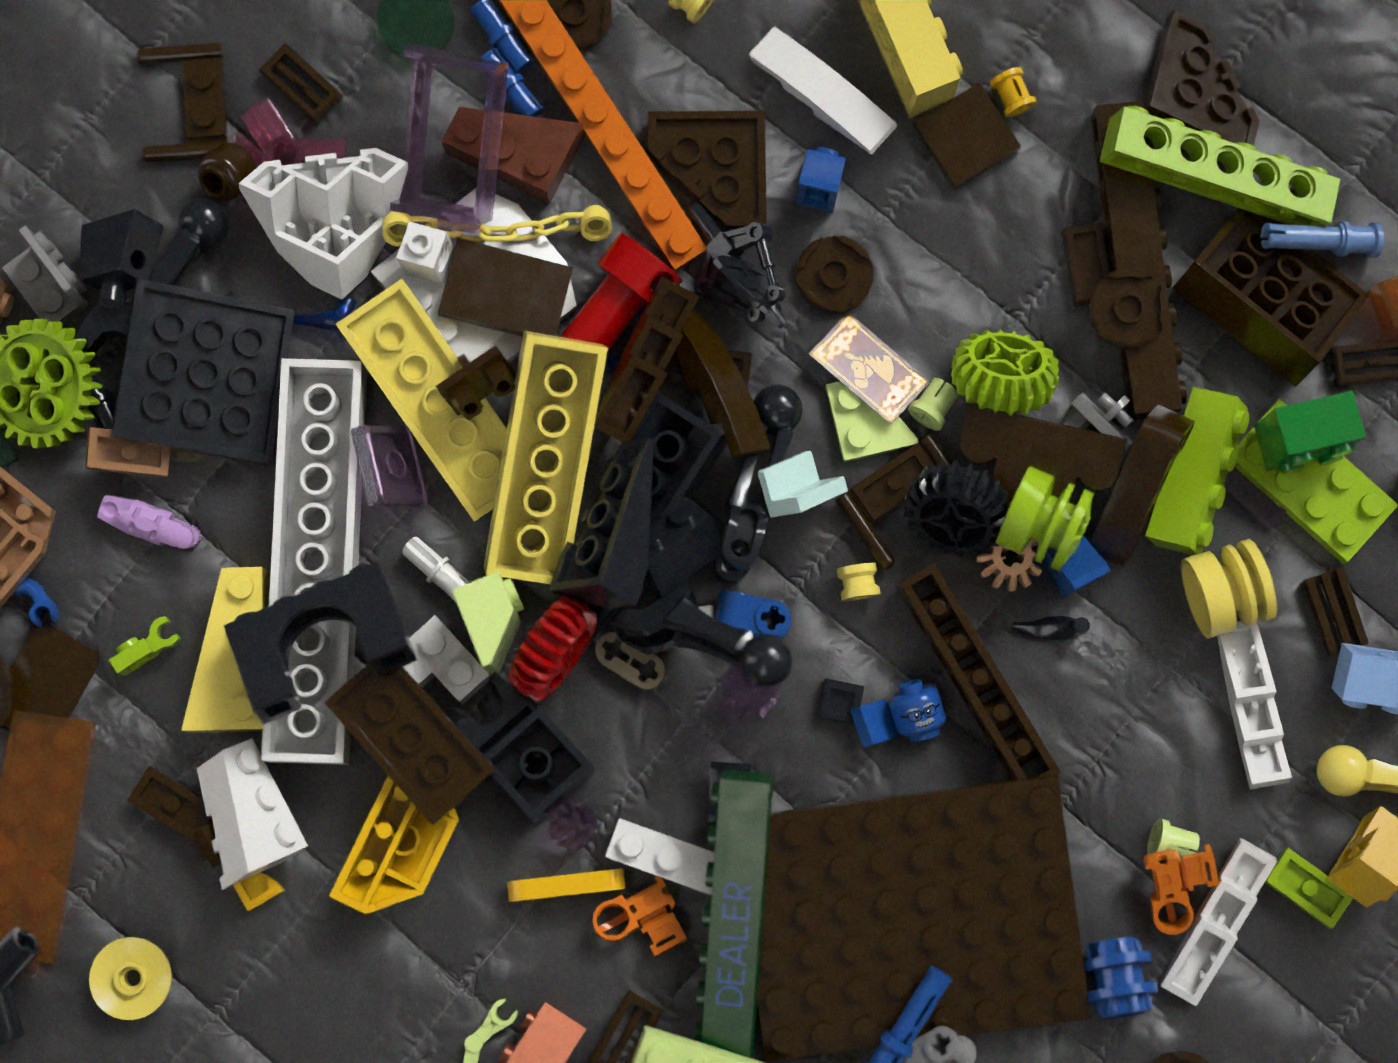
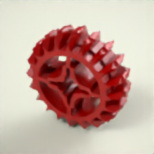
M566 596L554 602L549 610H545L539 621H536L533 629L528 632V636L520 645L521 648L514 656V662L510 666L509 681L518 689L517 691L527 698L531 697L535 701H542L548 698L549 695L554 694L557 687L562 685L575 665L578 664L579 659L585 653L586 647L592 641L591 637L595 633L597 625L596 613L590 610L589 606L582 601Z

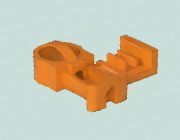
M1210 844L1204 845L1205 852L1182 856L1183 860H1181L1178 851L1174 849L1147 854L1143 857L1145 869H1151L1155 887V892L1149 893L1151 901L1150 912L1155 926L1161 932L1168 935H1177L1185 932L1191 926L1194 912L1186 888L1189 891H1193L1194 885L1207 883L1208 887L1219 885L1214 853ZM1166 860V863L1160 864L1159 861ZM1173 902L1181 903L1186 907L1185 914L1179 920L1176 918ZM1164 905L1169 922L1158 918V912Z
M659 876L654 877V885L626 900L621 894L612 900L601 903L593 914L595 933L600 939L611 943L622 941L629 934L639 929L637 922H640L642 934L647 932L653 942L650 949L654 958L687 941V937L673 912L668 913L665 908L668 906L673 911L675 902L671 894L668 893L663 879ZM618 907L624 911L610 921L599 926L597 925V918L605 908ZM629 920V924L620 934H604V932ZM673 935L676 937L657 948L656 944Z

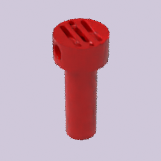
M623 232L618 234L596 263L608 275L560 337L603 344L608 348V353L639 311L648 303L662 276L678 285L683 282L682 278L670 267Z

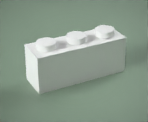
M619 818L605 857L712 895V887L705 886L707 863L714 862L715 852Z

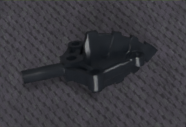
M700 203L690 206L688 214L710 242L705 248L707 253L700 279L695 283V293L699 297L714 299L731 309L737 308L746 313L749 321L761 323L766 317L781 329L785 325L784 315L781 314V304L778 302L784 300L785 290L776 281L773 271L775 263L769 244L773 238L772 228L765 224L752 222L746 227L721 232ZM756 246L762 270L766 272L768 282L758 266L740 257L745 252V249ZM724 274L733 283L732 285L750 300L753 306L750 307L742 303L739 297L721 287Z

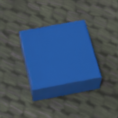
M886 699L850 710L863 748L899 737Z

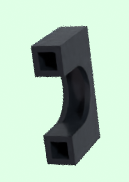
M377 562L370 565L356 566L346 575L334 580L320 581L314 584L310 590L295 596L279 598L269 607L257 612L243 613L236 617L233 622L224 625L252 709L263 724L302 709L289 671L288 658L296 638L306 628L315 623L325 620H340L355 626L359 631L369 661L379 676L417 661L387 579Z

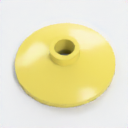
M137 937L121 938L106 945L95 957L89 975L91 994L97 1005L110 1016L122 1020L140 1019L155 1012L166 1000L172 983L170 963L163 951L154 943ZM131 970H136L140 974V982L136 986L129 984L127 981V975Z

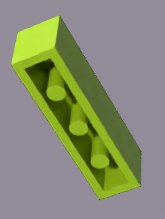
M1196 387L1192 388L1184 413L1185 417L1195 421L1193 429L1169 471L1156 500L1145 535L1156 547L1193 556L1202 553L1204 547L1209 546L1214 532L1213 517L1216 509H1220L1223 505L1226 494L1224 483L1228 471L1231 472L1236 465V445L1240 434L1245 433L1249 423L1248 408L1238 396Z

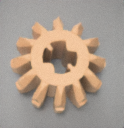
M1031 540L1026 549L1021 554L1017 553L1014 557L1015 559L1019 558V563L1014 562L1010 567L1003 563L1006 557H1001V552L1006 553L1009 549L1002 546H992L989 554H980L976 557L977 563L989 564V567L980 573L981 577L986 578L994 573L996 578L992 582V587L995 589L1000 587L1004 579H1006L1008 592L1016 590L1017 580L1023 587L1027 588L1032 584L1027 573L1039 576L1042 572L1039 566L1032 563L1036 562V552H1032V548L1036 547L1039 542Z

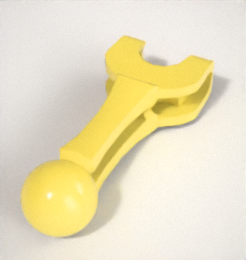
M1337 745L1331 747L1322 754L1318 761V780L1326 791L1335 796L1348 797L1357 794L1361 790L1398 794V766L1375 759L1367 761L1362 752L1352 746Z

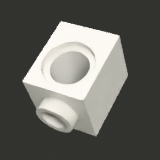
M409 221L396 259L405 274L443 284L455 247L446 231Z

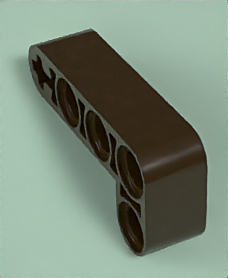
M1157 404L1146 417L1090 541V544L1101 557L1123 568L1126 566L1139 541L1174 460L1182 451L1195 423L1194 420L1160 404Z

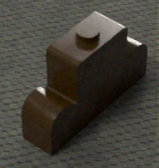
M970 404L965 416L960 447L963 454L975 463H984L996 458L997 462L993 479H1000V488L1009 491L1008 498L1012 502L1029 466L1055 476L1051 495L1058 498L1069 483L1074 484L1076 487L1078 477L1081 478V481L1087 487L1094 490H1103L1110 487L1117 480L1121 471L1128 439L1015 413L1012 416L1004 411H998L995 414L992 409L985 408L980 410L979 405ZM1073 491L1072 496H1071V498H1070V500H1069V503H1072L1074 491Z

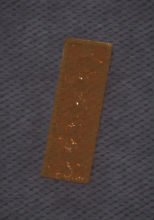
M13 710L0 783V941L10 930L17 926L25 931H30L39 940V948L41 950V953L33 961L52 964L56 961L96 722Z

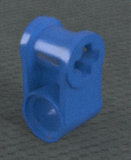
M719 591L715 619L736 628L749 630L753 637L768 634L782 638L789 632L791 614L788 607L782 602L758 598L740 592ZM771 611H777L779 619L785 620L784 624H777L775 630L768 629L767 622L762 620L763 617H769Z

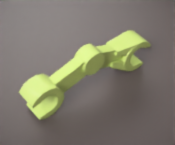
M504 998L495 1002L482 1026L474 1034L466 1038L463 1063H478L483 1044L493 1034L516 1020L518 1010L508 1020H502L497 1015L498 1007L507 999Z

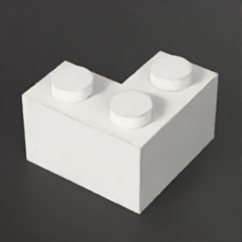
M436 615L409 638L417 661L403 667L422 688L436 676L461 704H465L490 681L489 677L491 675Z

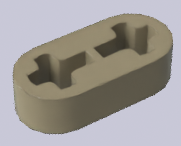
M608 632L598 639L595 646V654L598 661L610 671L642 690L655 689L663 682L665 667L662 660L655 654H644L628 646L619 639L616 632ZM618 640L622 643L620 650L630 658L627 662L618 657L608 661L605 659L607 652L603 645L606 642L613 644ZM636 660L645 666L650 661L656 664L654 671L658 674V677L655 680L648 678L645 683L639 680L640 672L631 666L632 662Z

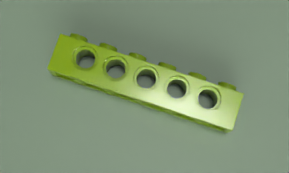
M1124 106L1109 118L1099 162L1289 225L1327 226L1332 223L1341 179L1328 175L1327 171L1323 168L1314 166L1304 167L1292 163V159L1279 154L1268 155L1256 151V147L1249 143H1233L1221 139V136L1216 132L1209 130L1197 131L1185 127V124L1178 119H1162L1148 114L1149 112L1139 106ZM1144 136L1151 139L1154 149L1146 144ZM1181 148L1188 153L1190 161L1182 156ZM1217 160L1224 165L1226 173L1219 169ZM1253 173L1259 176L1261 185L1255 181ZM1289 185L1295 189L1296 196L1290 192Z

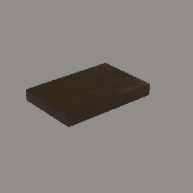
M457 238L438 309V316L523 337V331L556 336L573 267Z

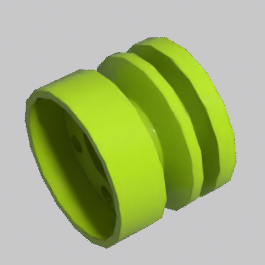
M1029 466L1006 515L996 544L1021 554L1032 539L1039 542L1035 561L1042 563L1048 548H1053L1057 552L1050 568L1061 571L1064 563L1076 552L1089 523L1094 493L1085 489L1076 506L1069 503L1075 488L1074 484L1069 483L1059 498L1051 495L1055 476Z

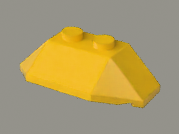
M387 776L329 897L364 914H368L424 894L459 822L455 808L433 826L395 782Z

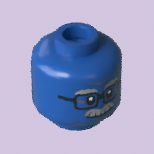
M921 679L910 680L898 685L899 692L889 700L890 711L898 734L909 737L911 742L923 741L938 735L940 727L946 722V714L937 687L922 685Z

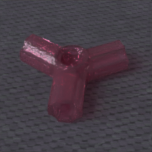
M270 99L256 103L241 116L266 156L265 161L278 160L279 156L286 151L296 153L295 160L291 164L305 163V156L336 153L337 159L348 157L345 138L295 140ZM243 198L244 203H246L247 205H249V204L247 203L246 199Z

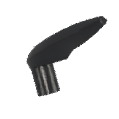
M1050 616L1031 622H1013V629L1016 631L1050 640L1073 638L1086 633L1090 628L1089 621L1084 617Z

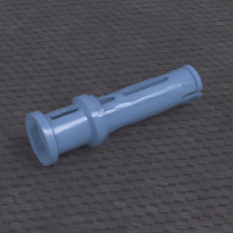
M1340 221L1334 224L1333 227L1265 223L1261 231V238H1268V240L1261 241L1264 249L1331 250L1338 257H1345L1349 253L1366 254L1369 258H1377L1384 246V230L1382 225L1376 222H1372L1368 226H1353L1347 221Z

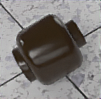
M223 143L202 158L198 165L197 174L201 187L207 194L221 201H230L242 194L239 189V183L256 169V165L250 153L242 146L235 143Z

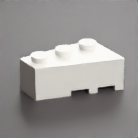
M253 738L222 750L197 768L206 816H212L216 838L212 840L214 853L220 854L224 873L220 877L222 890L281 864L308 846L264 761H261V754Z

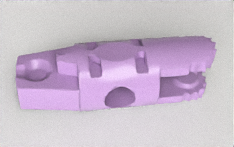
M105 495L98 511L97 517L124 533L142 538L159 546L167 544L173 547L177 546L179 549H188L191 546L195 547L202 540L201 531L198 530V527L175 518V514L170 511L156 508L137 499Z

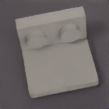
M25 225L19 231L31 247L3 266L2 269L40 319H48V322L60 321L63 324L90 305L82 295L87 288L65 262L59 264L64 260V257L52 241L48 240L41 231L34 234Z

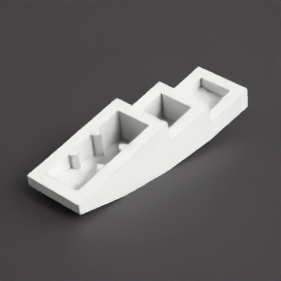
M775 26L749 53L754 64L778 79L784 90L811 107L817 118L871 155L897 127L896 122L862 92Z
M1237 621L1236 630L1217 637L1231 713L1249 788L1256 789L1289 783L1292 776L1282 743L1284 732L1274 699L1276 688L1258 623L1247 627L1242 621Z
M1242 838L1238 840L1218 874L1219 885L1210 888L1160 983L1161 987L1197 1006L1237 941L1239 929L1257 902L1256 895L1277 863L1276 857Z

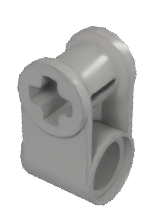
M939 1026L914 1040L912 1044L914 1053L911 1058H905L903 1063H974L977 1054L976 1046L969 1038L957 1036L956 1032L952 1029Z

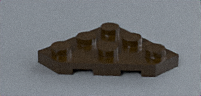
M1174 9L1166 18L1144 109L1149 112L1148 114L1162 119H1178L1185 124V127L1197 131H1213L1218 133L1221 139L1233 143H1249L1254 146L1260 120L1253 107L1247 109L1238 92L1241 85L1227 59L1221 61L1212 44L1215 37L1209 26Z
M765 110L648 111V154L726 229L746 227L752 222L767 225Z

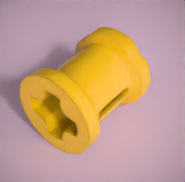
M1021 67L1006 70L990 81L991 87L997 89L1005 106L1003 113L1006 118L1018 116L1037 104L1036 98L1030 96L1021 77L1024 74Z

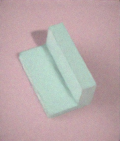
M811 451L801 452L758 471L770 518L801 513L848 491L844 476L819 480Z

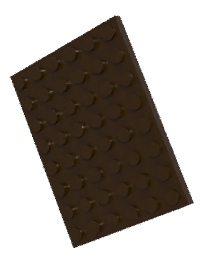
M1045 775L771 812L757 997L766 1061L878 1047L881 1043L880 1035L886 1030L891 1031L928 972L930 965L946 973L953 981L940 998L916 1039L939 1026L952 1029L956 1032L957 1036L1091 1019L1058 775Z

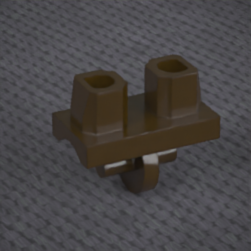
M495 345L473 361H470L464 353L458 356L457 359L463 368L436 385L439 393L458 416L462 414L467 420H471L482 412L484 407L481 403L482 399L491 393H494L496 397H504L515 390L513 378L516 377V372Z

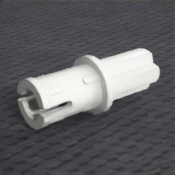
M418 537L410 539L403 547L402 554L428 576L426 579L428 583L434 582L457 603L452 590L466 585L470 581L449 564L450 559L448 557L442 559Z

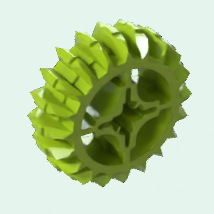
M998 329L996 333L983 330L981 335L976 333L970 334L969 339L961 340L960 346L956 348V353L952 358L951 377L952 384L957 387V394L966 396L967 403H978L980 410L989 408L994 410L995 414L998 411H1004L1012 416L1016 411L1027 415L1030 409L1040 411L1042 405L1049 404L1058 386V359L1053 357V350L1044 348L1042 341H1032L1030 335L1020 336L1015 331L1005 333Z

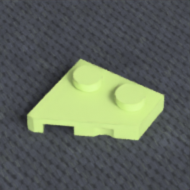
M841 381L826 384V394L843 463L910 448L918 444L917 437L900 417L890 424Z

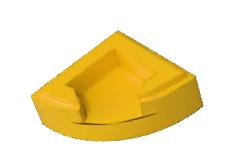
M263 872L233 885L248 912L285 891L276 879Z

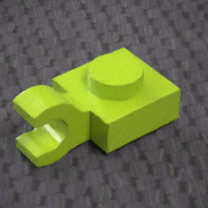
M168 617L157 618L151 624L149 636L146 639L142 638L138 641L137 637H134L115 649L118 654L109 659L117 674L127 676L160 655L159 652L172 648L181 641V637L178 634L172 635L169 639H162L160 635L162 627L171 622Z

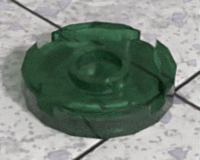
M382 0L376 19L380 37L388 49L401 58L411 60L426 59L427 56H431L434 53L437 54L445 49L453 36L455 26L453 10L449 0Z

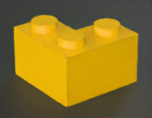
M1382 806L1363 817L1327 877L1329 881L1366 908L1380 900L1386 902L1393 893L1398 891V818Z

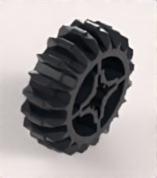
M940 460L935 467L927 465L921 473H917L916 477L913 478L905 495L904 517L909 519L908 528L918 532V540L927 539L930 541V548L938 546L944 550L945 555L949 551L956 552L959 558L968 552L972 557L976 558L980 552L989 554L992 546H999L996 544V541L1012 502L1008 498L1009 491L1000 488V479H989L987 470L982 472L973 470L972 463L968 467H961L957 460L948 466Z

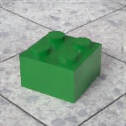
M1353 391L1275 408L1254 425L1266 471L1280 468L1281 474L1304 469V464L1318 460L1319 465L1340 461L1343 459L1342 455L1354 452V445L1366 438Z

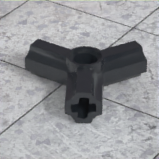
M18 926L10 930L0 941V1044L24 1035L11 988L14 986L15 979L41 953L39 940L30 931H25Z

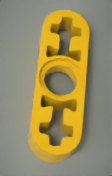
M624 868L507 881L509 902L626 889Z

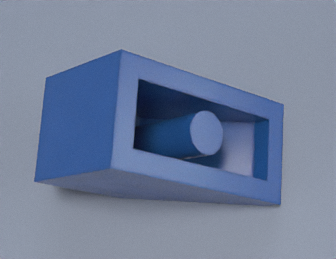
M818 147L816 151L807 149L795 204L833 213L846 158L838 156L839 153L829 148Z
M1082 536L1076 552L1064 563L1061 571L1050 568L1057 550L1049 547L1043 559L1063 598L1097 581L1111 571L1107 563L1084 536Z

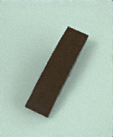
M663 276L661 277L607 387L596 414L595 428L622 442L632 439L667 376L664 370L684 336L680 332L699 299L697 294Z
M700 311L691 312L680 332L684 336L676 348L688 391L700 390L710 425L722 424L732 458L760 454L771 449L753 399L723 342Z

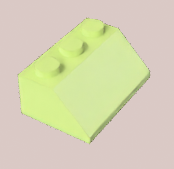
M498 571L452 590L481 664L491 676L495 672L499 674L521 623L517 612L524 610L511 578L503 580Z

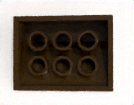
M1238 208L1172 288L1293 386L1297 387L1321 362L1370 295L1314 250L1264 249L1261 241L1268 240V238H1261L1263 225L1265 223H1280L1277 220Z

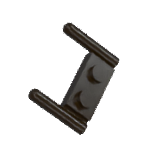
M222 43L139 49L136 58L140 64L183 61L186 137L188 139V143L146 146L142 150L144 161L156 162L203 158L217 146L228 143Z
M930 434L835 499V502L883 569L891 568L895 563V559L871 523L905 501L906 492L913 478L916 477L917 473H921L927 465L935 467L940 460L948 466L952 464V461L933 434Z

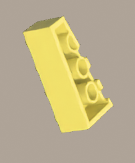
M263 567L221 568L181 731L188 733L263 731V722L252 709L224 628L225 624L233 622L236 617L243 613L257 612L269 607L270 572Z

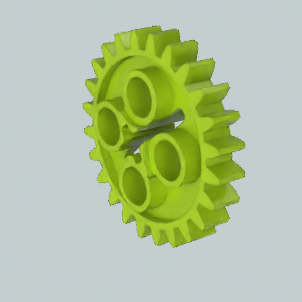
M48 319L20 320L19 325H8L6 327L8 335H0V428L7 427L5 437L7 439L18 438V445L32 444V448L60 446L61 442L73 441V433L85 431L81 420L94 419V415L88 409L89 405L100 404V401L92 396V390L101 389L102 385L93 382L92 376L98 374L101 370L100 368L89 366V362L94 358L95 353H83L82 349L87 340L73 339L75 329H62V322L60 321L48 322ZM27 352L29 353V356H30V363H29V365L27 364V360H26ZM61 364L63 365V368H64V375H63V377H62L61 374H60V365H61ZM18 390H19V393H20V402H18V399H17V391H18ZM51 402L53 403V406H54V414H53V415L51 414V410H50V404H51Z

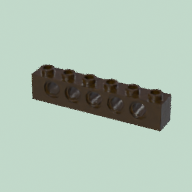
M935 563L900 582L896 587L898 593L1010 779L1016 780L1053 774L1058 775L1061 773Z

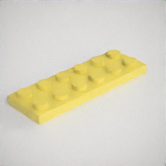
M402 278L343 318L336 325L475 522L493 509L507 427L486 397L481 400L484 406L482 412L471 420H467L462 414L458 416L439 393L436 385L463 367L452 348Z

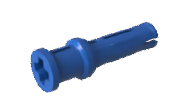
M930 965L928 972L891 1031L886 1030L882 1032L879 1037L881 1040L880 1045L870 1061L864 1063H903L905 1058H911L914 1053V1047L912 1046L914 1040L953 979L943 971Z

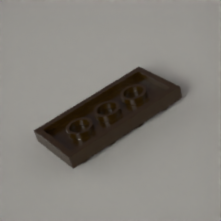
M369 662L324 702L433 826L496 771L404 667L379 676L371 662Z

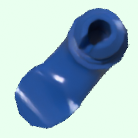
M26 577L12 594L13 597L26 596L31 599L33 606L29 610V616L31 621L38 627H42L41 615L46 610H50L53 622L57 623L60 619L57 605L37 581Z

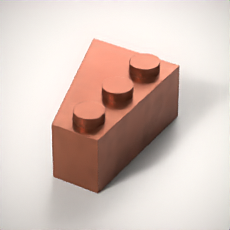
M459 106L441 141L447 155L550 204L585 135L583 123Z

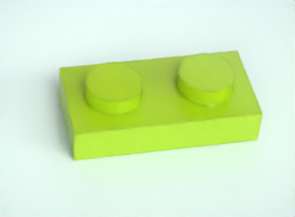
M1284 848L1265 881L1267 885L1329 929L1334 928L1353 900V897L1329 881L1326 874L1290 848Z

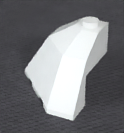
M377 148L360 150V156L337 159L336 153L305 156V163L281 165V160L265 161L239 183V189L276 251L311 285L339 299H343L367 277L386 243L383 238L382 221L389 212L397 209L408 170V162Z

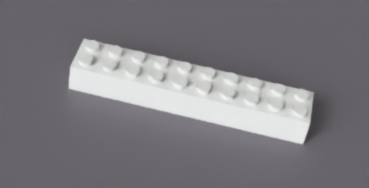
M281 358L269 606L273 605L279 598L295 596L310 590L314 584L320 581L334 580L346 575L359 564L367 369L362 361ZM325 620L306 628L296 638L290 649L288 666L302 709L263 724L261 761L268 763L349 765L351 733L324 702L353 677L355 626L340 620Z

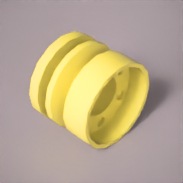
M1251 539L1236 543V548L1232 545L1222 547L1220 553L1221 565L1210 551L1181 560L1180 569L1185 596L1198 628L1207 639L1236 630V613L1247 627L1257 624V619L1264 622L1276 618L1277 601L1273 580L1262 553Z

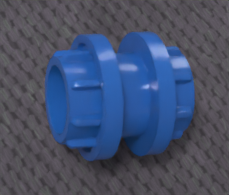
M1136 937L1115 938L1088 945L1085 949L1087 960L1083 961L1085 975H1094L1096 990L1088 992L1089 1005H1096L1097 1015L1102 1017L1103 1020L1150 1012L1153 1008L1151 996L1159 992L1157 982L1144 981L1142 967L1152 963L1151 952L1142 951L1141 943Z

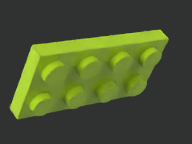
M1278 399L1259 421L1275 408L1287 405L1281 399ZM1254 426L1236 445L1237 461L1235 468L1343 565L1350 561L1398 506L1393 499L1344 456L1342 460L1331 464L1319 465L1318 460L1304 464V469L1281 474L1280 468L1266 471Z

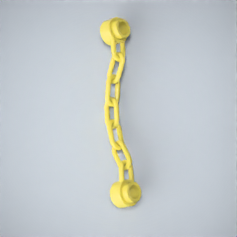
M591 205L583 212H567L540 221L519 222L510 226L487 227L477 223H454L431 216H410L403 210L389 212L382 221L383 238L388 244L393 246H401L409 221L413 223L426 222L425 226L437 229L438 224L452 228L451 232L446 231L450 238H461L473 242L523 241L547 236L562 230L581 231L583 237L587 240L601 241L606 239L612 231L609 212L598 205ZM567 218H579L580 225H569ZM556 221L557 226L544 230V225ZM532 227L534 233L518 235L516 229ZM463 228L480 230L479 236L462 235ZM490 232H506V236H490Z

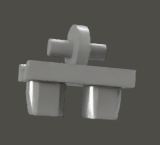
M1105 392L1097 400L1108 411L1105 414L1084 393L1079 395L1071 403L1074 407L1068 412L1062 424L1086 429L1092 423L1101 433L1127 438L1126 451L1134 441L1112 419L1118 420L1125 428L1134 420L1122 409L1130 399L1124 395L1116 403Z

